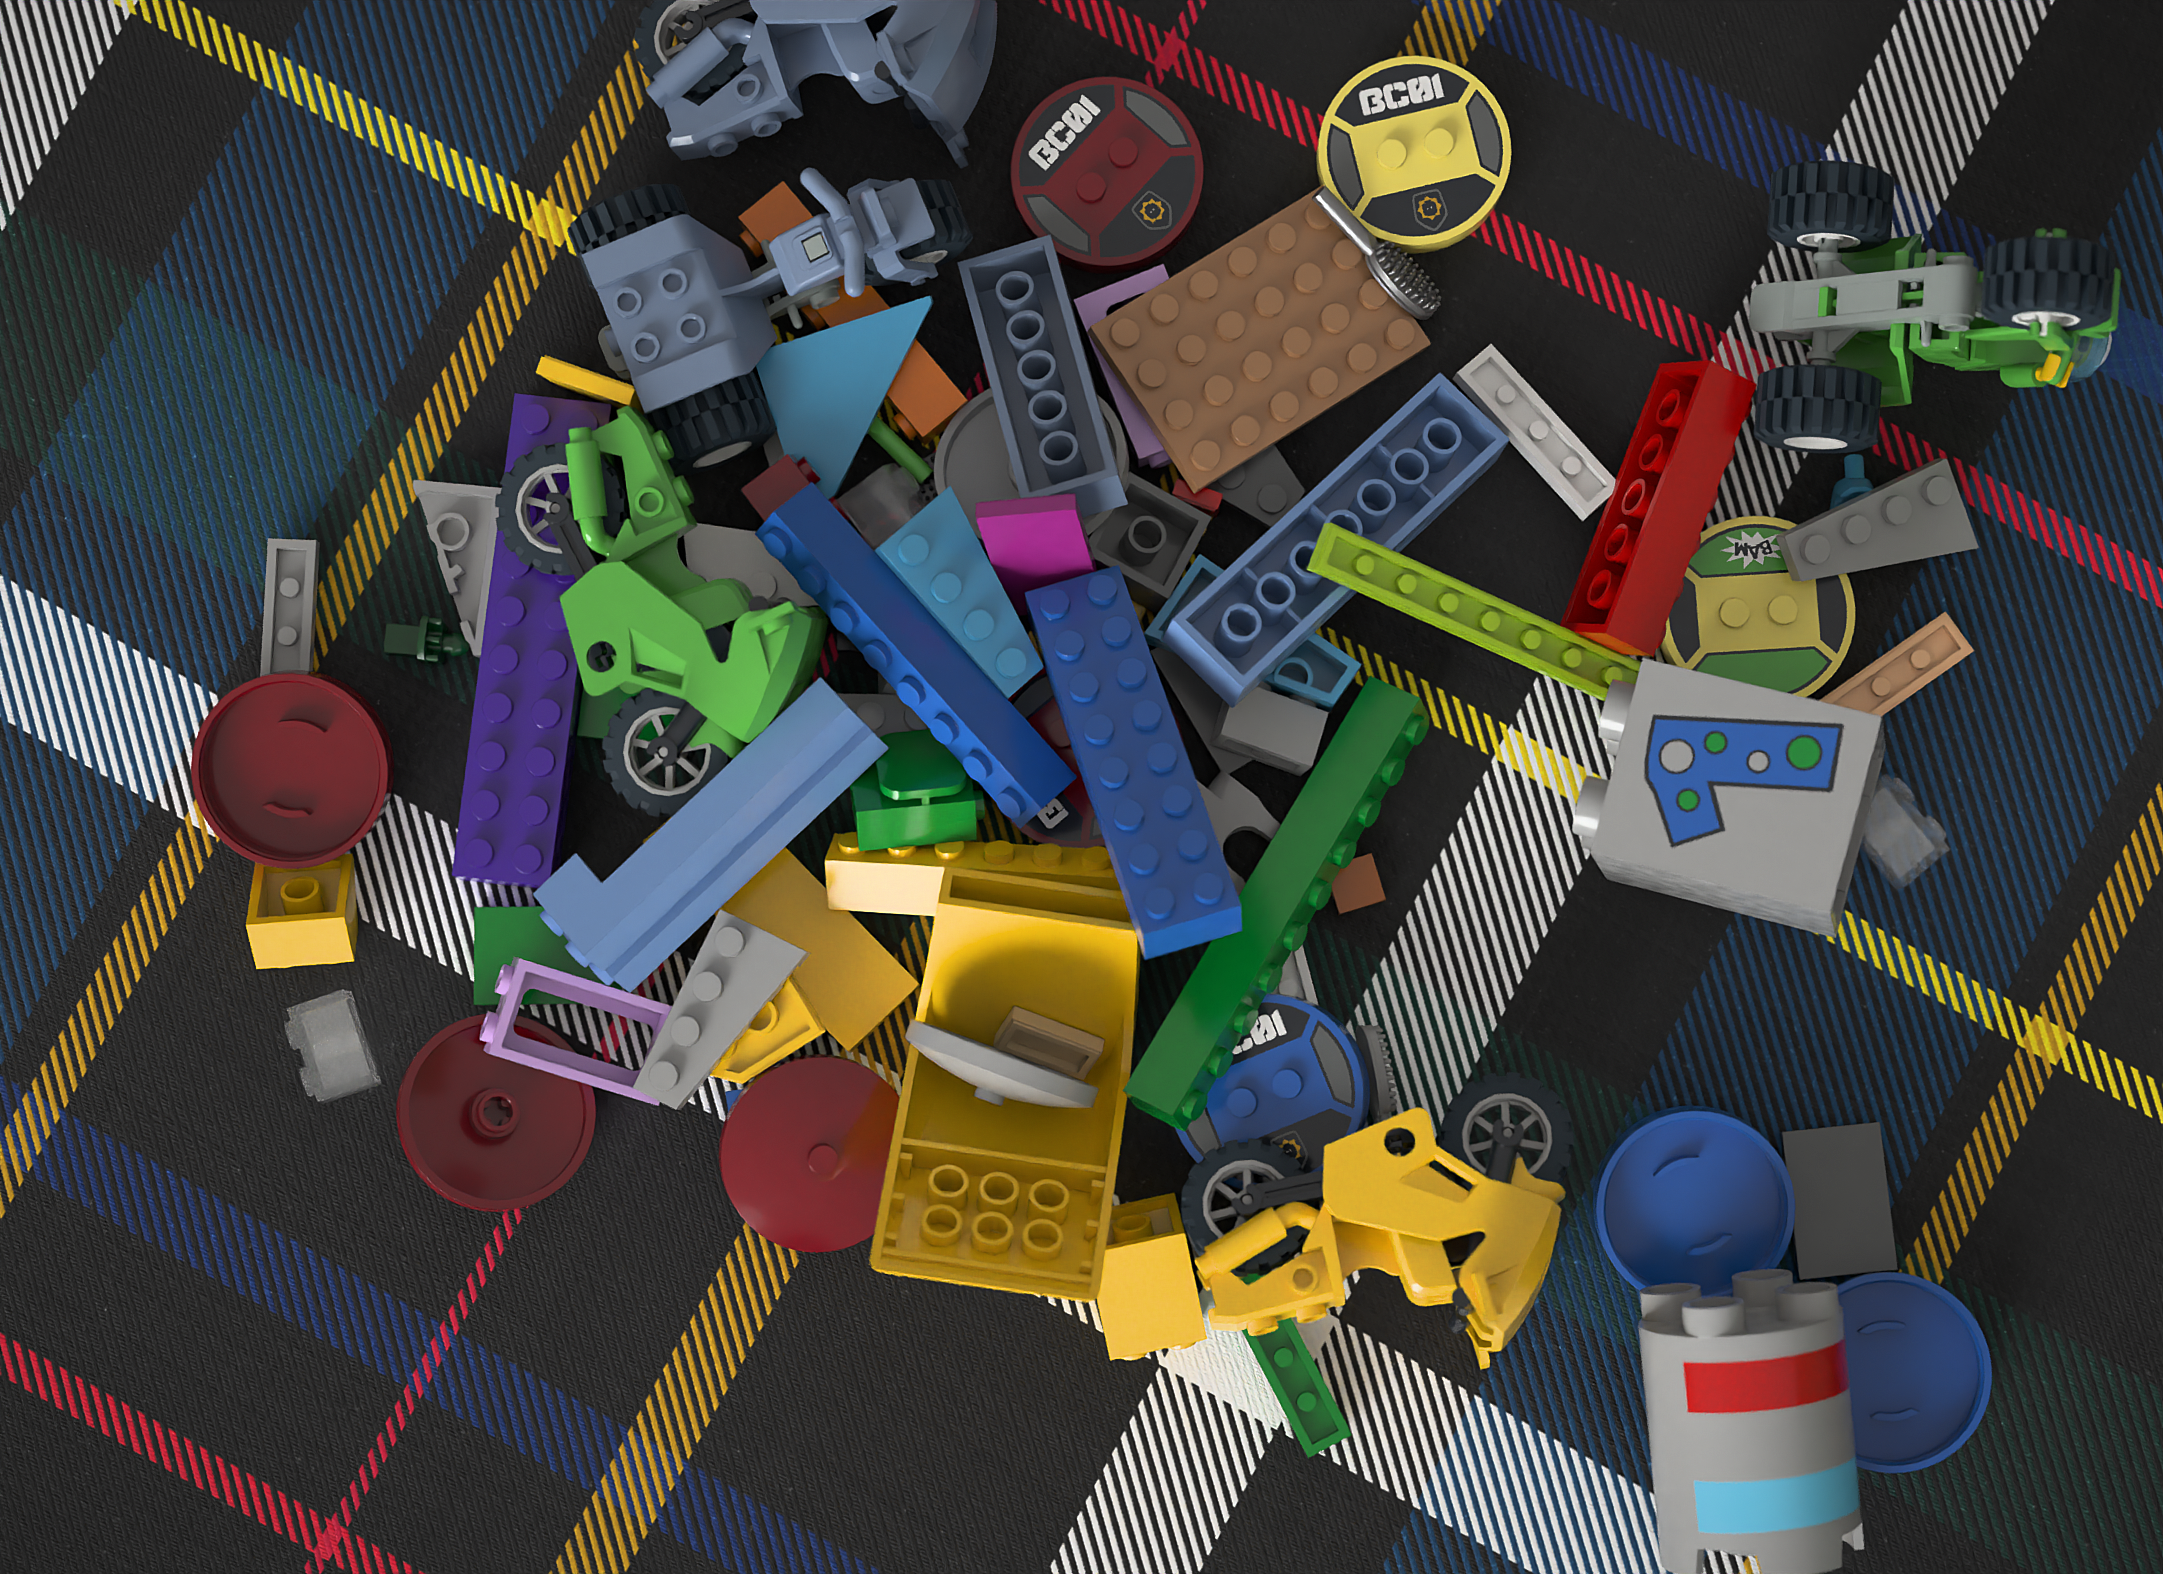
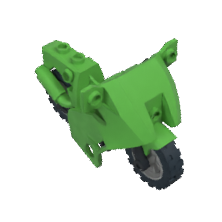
M627 405L617 410L618 419L594 431L590 427L570 429V444L555 443L541 445L533 448V451L529 454H523L513 462L515 466L512 470L505 472L500 484L503 485L501 493L496 494L495 507L499 508V517L496 518L498 530L503 532L505 537L503 542L510 552H515L519 557L518 560L523 564L547 574L574 575L577 582L559 598L586 692L592 696H601L619 686L625 693H638L620 705L622 708L617 714H613L607 725L610 728L608 736H604L602 748L606 750V760H603L605 771L610 773L613 780L611 785L618 794H622L630 806L635 809H641L647 812L646 814L652 816L673 817L804 693L821 655L829 619L820 606L811 608L797 607L795 601H791L786 597H780L775 602L768 601L763 596L754 597L747 585L738 579H716L707 582L702 576L691 572L683 565L677 549L678 538L698 526L688 507L689 504L694 502L693 494L685 478L682 475L675 478L668 460L674 457V452L665 433L662 430L655 433L652 425L638 409ZM614 455L622 456L626 487L622 481L624 477L615 465ZM569 473L570 486L565 495L562 494L554 474ZM544 479L551 492L546 495L547 501L532 497L536 488ZM530 505L546 509V513L543 516L544 519L534 527L530 516ZM550 527L558 546L547 542L539 534ZM661 715H676L666 728ZM652 720L659 737L654 738L652 741L638 738L643 728ZM637 746L647 749L648 754H654L655 756L653 760L640 768L637 758ZM706 748L704 764L700 770L690 761L694 757L695 750ZM676 763H678L695 778L686 785L675 788ZM660 764L666 767L665 787L655 784L646 776Z

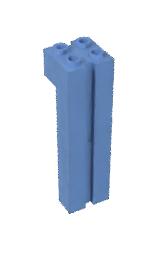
M820 677L603 883L585 861L575 853L533 893L534 897L545 909L539 916L558 936L564 935L569 941L565 948L583 967L586 968L589 965L591 970L606 985L609 986L615 981L631 993L889 748L862 718Z

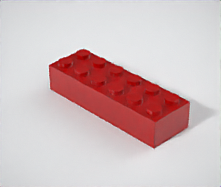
M1711 360L1660 363L1618 472L1613 493L1608 498L1560 626L1623 655L1654 656L1656 649L1662 644L1666 636V622L1672 606L1682 594L1684 587L1683 577L1690 559L1699 549L1701 543L1700 533L1707 514L1717 502V488L1723 472L1734 457L1735 441L1739 430L1752 410V396L1757 386L1756 383Z

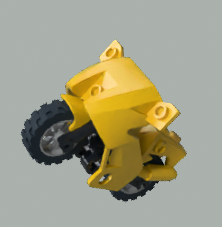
M1507 1072L1506 1076H1496V1073L1483 1076L1482 1080L1476 1083L1470 1082L1462 1088V1093L1451 1100L1441 1124L1440 1148L1435 1143L1429 1113L1423 1108H1413L1325 1145L1323 1170L1307 1174L1303 1172L1298 1160L1293 1156L1290 1157L1285 1154L1283 1148L1273 1143L1271 1146L1262 1144V1140L1248 1139V1142L1238 1143V1140H1231L1225 1142L1224 1147L1217 1150L1214 1147L1203 1155L1204 1159L1199 1164L1195 1163L1188 1174L1189 1178L1182 1189L1181 1214L1186 1235L1199 1255L1195 1259V1263L1199 1268L1197 1276L1205 1290L1209 1291L1211 1289L1215 1308L1208 1310L1211 1329L1226 1331L1248 1329L1250 1336H1257L1278 1329L1277 1321L1297 1316L1298 1323H1308L1322 1319L1327 1316L1326 1308L1345 1305L1343 1282L1350 1274L1363 1268H1376L1393 1276L1399 1275L1407 1297L1416 1305L1431 1306L1454 1303L1456 1310L1448 1322L1450 1330L1456 1334L1467 1331L1473 1341L1480 1370L1489 1368V1353L1501 1351L1517 1332L1537 1298L1550 1264L1561 1208L1557 1204L1565 1198V1190L1560 1183L1563 1181L1570 1165L1574 1146V1131H1572V1121L1567 1108L1564 1109L1560 1103L1561 1099L1552 1089L1549 1092L1542 1087L1543 1083L1535 1078L1530 1077V1080L1520 1078V1074L1514 1072ZM1509 1107L1524 1111L1529 1117L1516 1126L1510 1124ZM1494 1108H1501V1119L1496 1120L1494 1125L1481 1117V1115ZM1537 1122L1542 1131L1544 1143L1523 1139L1524 1132ZM1475 1124L1489 1134L1492 1140L1470 1145V1132L1473 1125ZM1521 1149L1542 1153L1537 1163L1529 1170L1520 1157ZM1490 1151L1485 1169L1477 1162L1473 1155ZM1434 1159L1441 1163L1446 1173H1449L1453 1179V1182L1432 1169L1429 1163ZM1251 1173L1266 1177L1271 1181L1253 1185L1251 1184ZM1243 1174L1244 1191H1241L1239 1194H1236L1223 1184L1225 1180L1235 1175ZM1215 1191L1232 1202V1207L1211 1212V1202ZM1234 1217L1235 1227L1225 1235L1219 1231L1214 1223L1215 1221ZM1303 1249V1254L1292 1260V1257ZM1462 1267L1461 1269L1455 1270L1453 1273L1451 1271V1269ZM1258 1273V1276L1266 1275L1250 1285L1240 1280L1243 1277H1248V1274Z

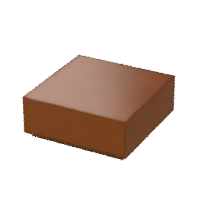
M1372 853L1352 859L1346 868L1340 869L1334 879L1331 893L1338 915L1386 900Z

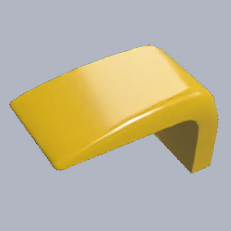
M944 866L915 1020L993 1047L995 1034L1012 1008L1016 1006L1104 1039L1103 1052L1085 1079L1081 1080L1099 1088L1092 1108L1043 1106L1005 1097L1003 1105L1000 1106L974 1096L977 1086L943 1069L910 1043L870 1254V1264L876 1271L1090 1302L1098 1297L1127 1095L1123 1092V1089L1130 1079L1139 993L1141 947L1121 891Z

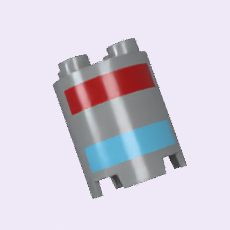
M1759 1269L1732 1275L1733 1297L1701 1298L1700 1285L1692 1283L1660 1284L1641 1289L1642 1319L1639 1321L1638 1327L1662 1567L1674 1574H1703L1704 1550L1723 1551L1733 1555L1757 1556L1761 1574H1819L1841 1568L1842 1541L1849 1543L1853 1546L1854 1550L1864 1549L1843 1309L1838 1302L1837 1285L1826 1282L1793 1284L1792 1272L1789 1270Z

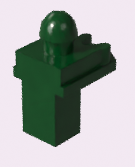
M421 616L419 626L386 623L383 652L390 656L417 658L425 666H432L433 664L445 665L446 653L452 656L464 655L469 650L470 644L461 633L454 632L453 635L448 634L449 627L442 621V618Z

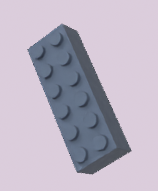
M1051 235L958 262L1020 498L1073 493L1076 495L1082 518L1127 505L1126 495L1063 271Z

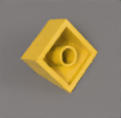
M342 854L324 864L300 869L276 868L255 862L246 929L256 969L354 962L358 919L353 854Z

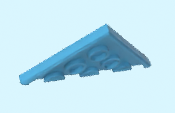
M931 296L770 347L756 364L771 414L777 426V433L784 455L792 454L797 460H800L802 457L807 458L822 479L816 486L827 499L837 495L866 434H868L885 400L884 398L901 369L916 339L915 337L933 305Z

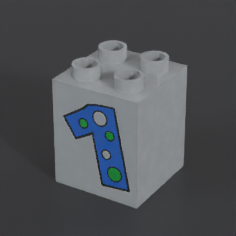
M1645 658L1642 659L1636 685L1613 679L1604 702L1598 733L1599 738L1608 740L1607 754L1616 756L1610 781L1589 775L1586 776L1579 794L1572 827L1573 834L1582 836L1581 847L1591 850L1590 853L1605 878L1836 938L1886 751L1882 716Z

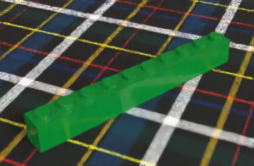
M1370 676L1238 896L1241 904L1242 931L1212 940L1123 1089V1092L1135 1107L1184 1132L1192 1120L1195 1121L1202 1115L1208 1102V1092L1216 1079L1223 1077L1230 1068L1234 1048L1242 1035L1246 1036L1253 1029L1257 1021L1260 1004L1266 994L1272 993L1279 985L1283 974L1282 967L1291 952L1297 951L1302 946L1307 935V925L1315 911L1321 910L1328 902L1334 879L1341 868L1344 869L1351 863L1356 852V842L1365 827H1370L1377 819L1381 808L1380 801L1389 786L1396 785L1404 772L1406 757L1412 747L1419 745L1425 738L1429 728L1430 717L1420 697Z

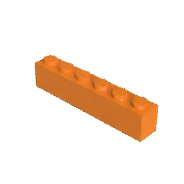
M782 181L738 217L744 230L739 237L749 251L758 258L764 254L761 247L762 240L767 239L771 242L781 233L811 219L813 216L785 182ZM845 275L838 277L841 286L838 290L840 296L838 301L819 309H813L811 304L800 308L803 315L817 331L824 326L826 329L890 309L872 286L865 285L864 291L860 296L852 297L848 295L845 291ZM916 339L884 398L897 412L892 417V420L908 440L917 436L924 446L944 431L954 416L968 404V400Z

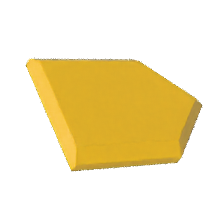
M793 973L782 984L784 985L772 1001H768L752 1020L751 1026L743 1036L736 1040L723 1055L721 1062L709 1076L744 1084L826 1032L823 1022Z

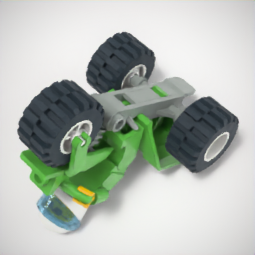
M1807 161L1778 169L1771 174L1767 235L1772 240L1785 246L1817 252L1813 254V263L1817 264V278L1757 285L1751 293L1749 325L1752 330L1758 333L1773 332L1778 340L1786 342L1798 341L1799 343L1811 346L1812 351L1807 352L1806 361L1810 362L1811 365L1777 367L1765 371L1758 376L1754 437L1772 447L1808 453H1847L1860 451L1876 445L1879 435L1880 407L1908 405L1912 402L1913 352L1927 362L1955 367V370L1959 371L2000 370V377L2003 383L2014 388L2044 387L2047 383L2065 388L2067 383L2078 382L2091 376L2106 360L2112 342L2111 331H2114L2118 324L2120 270L2115 268L2114 252L2090 241L2067 238V231L2062 229H2053V233H2046L2045 229L2036 230L2035 237L2010 239L1988 247L1984 254L1983 272H1978V268L1973 266L1974 259L1968 257L1965 252L1936 253L1934 249H1929L1927 253H1921L1922 233L1908 237L1891 238L1895 179L1890 174L1869 165L1845 161Z

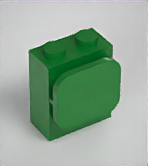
M930 729L894 732L881 736L880 739L889 749L850 785L859 851L977 840L976 820L985 819L982 790H977L979 789V783L967 774L964 766L950 750L933 736Z

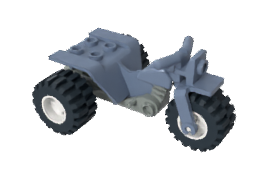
M806 168L800 176L802 184L830 213L816 215L781 233L771 242L767 239L762 240L761 247L768 263L752 272L749 269L742 249L692 218L678 185L651 184L618 193L591 206L570 224L571 226L567 232L588 285L592 289L597 290L610 325L602 328L598 335L599 344L607 364L621 379L632 380L645 412L643 416L652 425L655 433L662 430L667 436L674 452V457L668 460L674 475L696 474L730 463L765 444L777 431V426L756 374L751 372L777 339L770 320L788 313L793 326L797 329L801 328L803 322L797 309L809 304L812 305L813 309H819L840 299L838 290L841 288L838 277L845 275V291L852 297L860 296L864 291L865 285L885 286L903 281L910 282L912 286L923 284L926 282L924 278L930 277L932 279L938 276L936 268L958 256L971 243L973 235L950 181L929 179L915 182L914 179L908 178L901 182L899 180L887 182L869 178L848 189L847 196L850 204H848L816 169ZM784 290L787 291L788 295L783 297L782 299L779 294L773 296L772 298L775 303L770 304L768 299L769 296H772Z

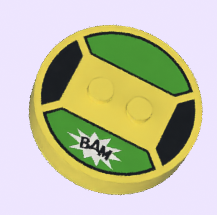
M1745 516L1723 521L1700 533L1701 543L1699 549L1688 564L1683 577V591L1679 599L1672 606L1666 622V636L1660 648L1669 665L1807 698L1833 676L1844 660L1851 644L1855 626V602L1849 578L1844 573L1802 582L1791 580L1776 535L1797 526V524L1767 516Z

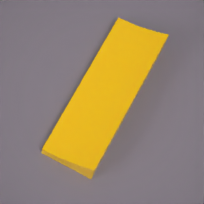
M662 824L658 829H656L651 835H649V836H648L645 840H643L642 842L645 843V842H646L650 837H652L664 824ZM786 847L720 908L811 953L800 967L797 966L792 973L823 1022L825 1029L849 1053H852L920 986L849 911L828 909L827 889ZM720 909L714 913L715 916H717Z

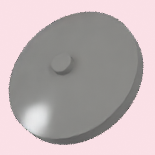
M991 388L969 401L950 421L938 444L934 462V480L938 495L951 486L981 546L985 549L986 547L976 521V503L1020 498ZM1098 396L1122 485L1125 489L1129 472L1127 442L1115 413ZM1115 508L1083 517L1087 536L1097 529Z
M911 1019L905 1038L914 1047L937 1065L964 1081L977 1086L974 1096L1000 1106L1003 1105L1004 1099L1007 1097L1043 1106L1092 1108L1099 1088L1061 1072L919 1020Z

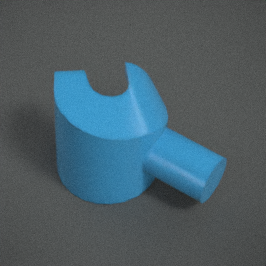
M1851 454L1844 458L1845 478L1839 480L1834 485L1830 510L1874 489L1871 481L1865 478L1863 456Z

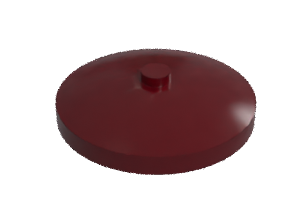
M481 1014L462 1019L447 1026L434 1035L414 1056L403 1076L398 1093L397 1127L402 1147L410 1164L422 1180L438 1194L460 1206L486 1212L512 1211L530 1206L550 1196L561 1188L578 1170L589 1150L594 1134L596 1121L595 1097L592 1085L483 1051L486 1041L479 1040L487 1014ZM516 1016L513 1027L517 1035L575 1053L567 1042L554 1031L531 1019Z
M813 1054L794 1057L773 1065L756 1076L740 1092L732 1104L722 1127L719 1143L721 1177L725 1190L740 1216L750 1227L769 1241L803 1252L840 1250L853 1246L872 1236L875 1232L900 1100L899 1095L880 1075L867 1066L835 1055Z

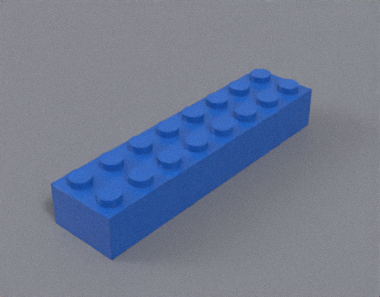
M1119 565L1024 592L1028 623L1145 960L1242 931L1241 904Z

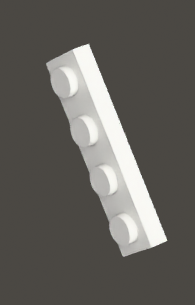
M1492 344L1456 373L1453 380L1490 421L1510 439L1511 444L1582 521L1612 495L1616 479Z

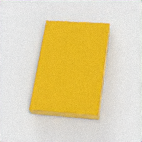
M547 355L541 356L536 373L555 385L600 402L611 404L620 409L628 405L636 407L642 415L645 413L634 386Z

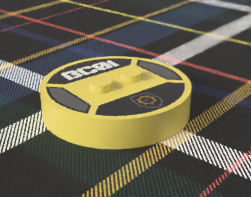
M1403 56L1381 61L1366 68L1349 80L1335 96L1326 112L1317 146V172L1320 185H1326L1376 238L1378 243L1389 241L1390 244L1393 242L1395 243L1394 249L1401 248L1400 253H1425L1440 250L1461 241L1473 233L1495 208L1506 183L1511 163L1509 128L1500 105L1492 93L1475 76L1463 68L1441 59L1425 56Z

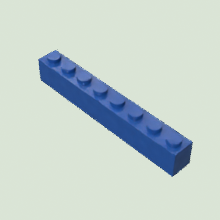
M812 482L776 509L757 530L755 535L764 544L767 552L778 559L796 579L799 587L806 594L810 595L830 617L833 625L843 632L859 649L867 663L876 669L895 689L901 701L913 709L930 728L933 736L950 750L964 766L967 774L986 790L995 800L1001 812L1011 818L1019 828H1022L1077 778L1073 771Z

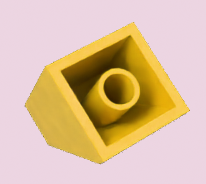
M1175 1193L1112 1206L1101 1287L1097 1297L1110 1360L1119 1358L1123 1360H1136L1144 1357L1151 1351L1165 1348L1174 1350L1186 1349L1193 1346L1197 1341L1207 1339L1187 1240Z

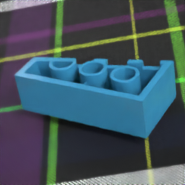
M951 486L946 488L874 550L1007 699L1044 667Z
M1199 554L1168 601H1166L1145 631L1144 637L1147 644L1175 653L1163 641L1171 620L1221 575L1224 570ZM1314 632L1262 682L1270 685L1272 691L1288 697L1289 695L1301 696L1316 703L1317 708L1331 712L1358 673L1362 664Z

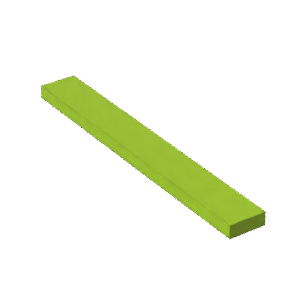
M1324 523L1307 570L1604 702L1613 679L1636 685L1642 662L1620 654L1580 634L1333 523Z

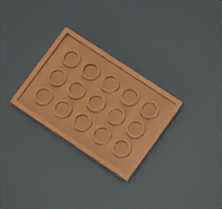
M1321 187L1090 326L1087 331L1194 494L1431 345V342L1415 318L1390 297L1375 279L1366 264L1365 254L1311 199Z

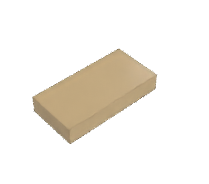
M1014 1006L995 1034L993 1047L1084 1080L1103 1052L1104 1039Z

